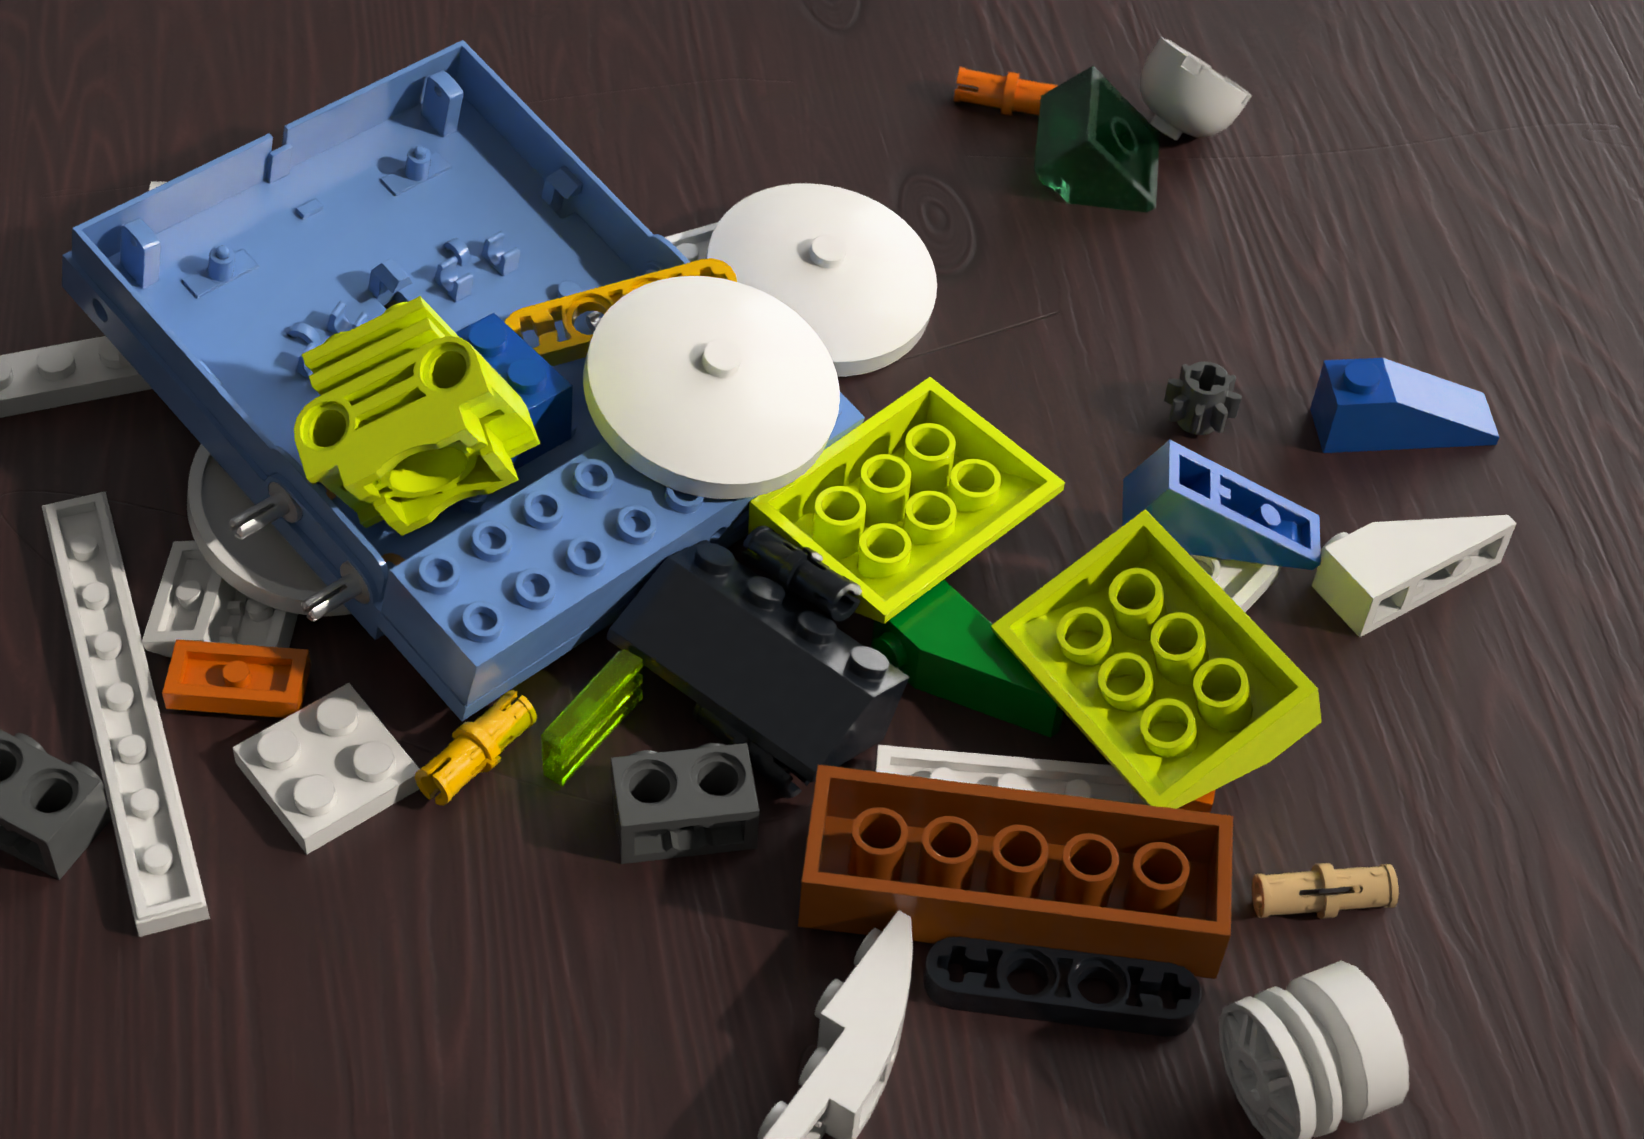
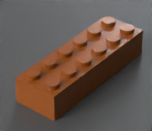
M818 764L801 884L798 927L868 935L873 928L883 932L898 910L911 917L912 941L935 944L947 937H968L1173 963L1183 966L1193 973L1195 977L1216 979L1231 937L1233 816Z

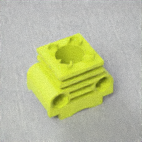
M421 296L409 302L395 304L386 309L382 315L350 331L334 334L324 344L302 354L305 366L314 373L309 376L311 385L321 395L304 406L297 416L294 425V439L306 478L313 485L318 482L322 483L357 513L360 524L365 528L385 520L397 533L404 536L431 523L446 508L460 500L477 495H488L518 481L519 479L511 458L540 445L528 408L522 398L469 342L460 338Z

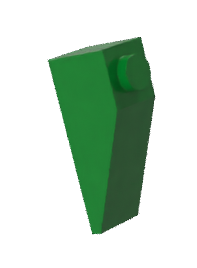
M942 580L885 624L874 620L871 648L881 652L886 656L891 665L908 675V683L913 688L1050 738L1060 731L1064 711L994 634L991 628L992 623L945 580Z

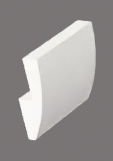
M174 541L143 635L142 644L147 651L167 657H172L176 639L289 648L298 614L272 608L244 595L217 574L206 561L195 541Z

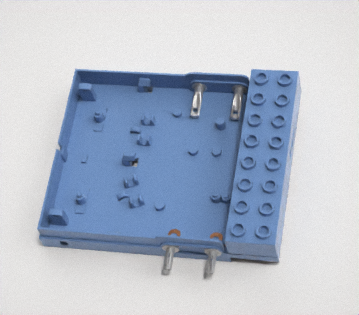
M464 40L285 125L282 146L273 151V136L268 133L72 228V250L62 255V287L255 504L253 507L230 519L229 526L231 531H236L235 536L237 538L244 539L272 523L327 585V587L302 601L301 608L303 613L309 612L307 618L311 621H316L339 606L344 605L374 640L385 634L461 721H464L615 622L668 556L704 540L728 548L748 535L749 502L757 496L740 499H715L683 493L666 487L638 472L610 447L594 424L585 400L583 370L586 357L552 366L573 385L572 435L570 440L516 469L518 481L488 495L465 498L446 508L431 523L404 536L397 533L385 520L365 528L360 524L357 513L322 483L318 482L313 485L307 480L294 439V425L297 416L304 406L321 395L311 385L309 376L314 373L305 366L302 354L324 344L334 334L350 331L382 315L386 310L384 305L393 300H396L398 303L409 302L421 296L454 332H457L492 313H495L505 322L512 312L527 306L690 263L669 240L659 234L654 235ZM586 311L576 318L573 326L580 333L592 335L604 314L598 311ZM562 320L554 322L559 342L567 340ZM534 330L523 332V340L532 348L539 346V337H537ZM841 392L838 416L824 450L861 425L865 419Z

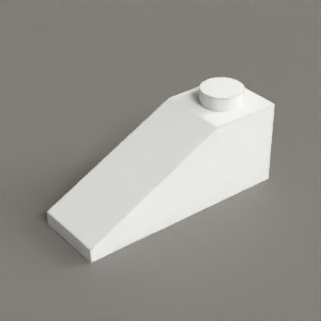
M1509 515L1372 522L1350 534L1341 532L1332 537L1322 547L1321 564L1317 568L1312 587L1359 637H1362L1501 563L1516 522Z

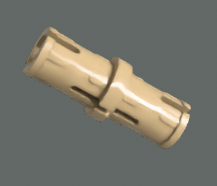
M1319 863L1313 865L1311 871L1273 875L1255 874L1252 879L1253 905L1259 918H1266L1270 915L1314 912L1317 913L1320 919L1335 918L1340 910L1372 907L1394 908L1398 903L1399 896L1398 880L1391 864H1382L1378 867L1334 869L1330 863ZM1350 887V890L1346 892L1299 895L1301 890Z

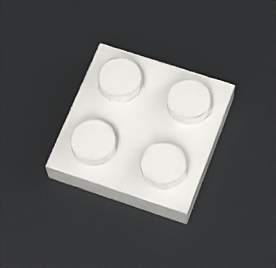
M350 683L345 684L232 747L236 764L306 854L313 852L419 790L415 781V773L419 770V767Z

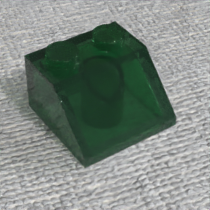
M1094 66L1089 67L1041 95L1034 170L1046 187L1053 188L1069 204L1145 213L1156 208L1160 133Z

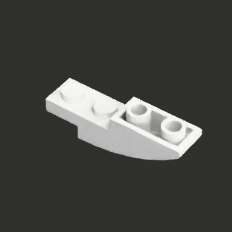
M898 910L883 932L873 928L861 943L854 959L856 967L846 981L842 982L839 979H835L827 987L815 1010V1016L820 1019L817 1050L812 1054L801 1073L799 1085L802 1087L789 1105L779 1101L771 1109L759 1130L758 1139H821L825 1133L835 1139H856L885 1088L900 1043L911 980L913 942L910 916Z

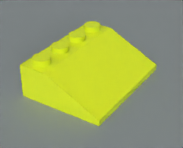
M929 377L823 450L820 457L808 471L794 482L752 499L749 502L748 535L755 528L766 525L802 550L803 547L813 549L822 555V563L841 576L860 585L862 595L854 596L847 592L861 600L855 613L885 624L1064 490L1065 482L933 378Z
M1146 509L991 625L994 634L1146 805L1178 809L1271 762L1322 722L1318 688Z

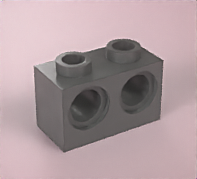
M0 729V781H2L0 782V849L60 880L112 820L103 791L104 784L100 777L86 765L75 761L67 764L47 754L44 748L28 735L16 733L13 736ZM58 809H62V810H60V811H57V812H54V813H50V812H52V811H55V810H58Z
M709 743L696 749L659 753L644 750L629 756L611 758L612 801L621 864L757 849L759 806L747 743L733 745ZM721 792L725 793L726 795L714 796L708 793ZM651 799V800H657V801H659V802H656V803H643V802H640V801Z

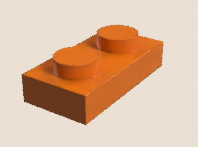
M176 639L162 692L166 709L286 718L302 709L311 668L309 650Z

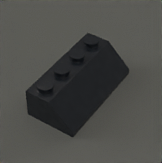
M707 540L668 556L612 624L606 637L607 640L810 783L816 780L818 764L839 767L884 739L909 680V676L891 665L886 656L881 652L863 646L839 630L829 617L811 611L787 595L780 584L759 576L735 560L734 555L728 549L710 543Z

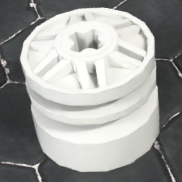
M1338 961L1289 981L1286 991L1275 986L1255 994L1254 998L1249 996L1223 1007L1218 1022L1219 1044L1225 1069L1238 1101L1251 1123L1265 1139H1312V1136L1319 1137L1336 1131L1341 1119L1352 1123L1401 1104L1409 1090V1064L1400 1031L1390 1008L1374 983L1356 966L1344 961Z

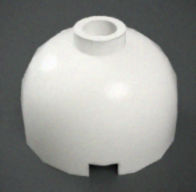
M1163 37L1159 39L1151 51L1141 71L1139 88L1142 100L1155 114L1150 124L1176 141L1182 133L1197 138L1211 137L1231 125L1252 97L1250 93L1226 76L1224 78L1213 70L1210 65L1167 39L1165 40Z

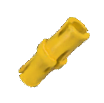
M509 690L500 696V699L474 722H464L452 733V737L455 739L441 753L415 773V781L420 791L431 800L441 790V793L435 797V804L444 806L479 772H489L501 761V757L498 755L537 720L536 711L525 696L521 695L511 705L517 698V691Z

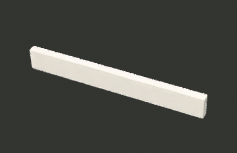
M106 492L42 505L139 937L210 919Z

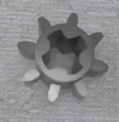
M1202 361L1191 366L1183 364L1179 379H1168L1164 401L1172 405L1169 420L1171 422L1177 421L1183 430L1194 435H1206L1214 431L1222 433L1226 419L1237 417L1242 398L1240 394L1233 392L1236 376L1229 375L1223 367L1212 362Z

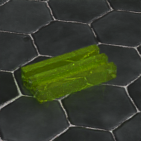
M623 649L621 652L619 651L541 734L544 776L563 786L643 699V691L639 689V686L643 683V675L638 673L643 667V659L626 649Z

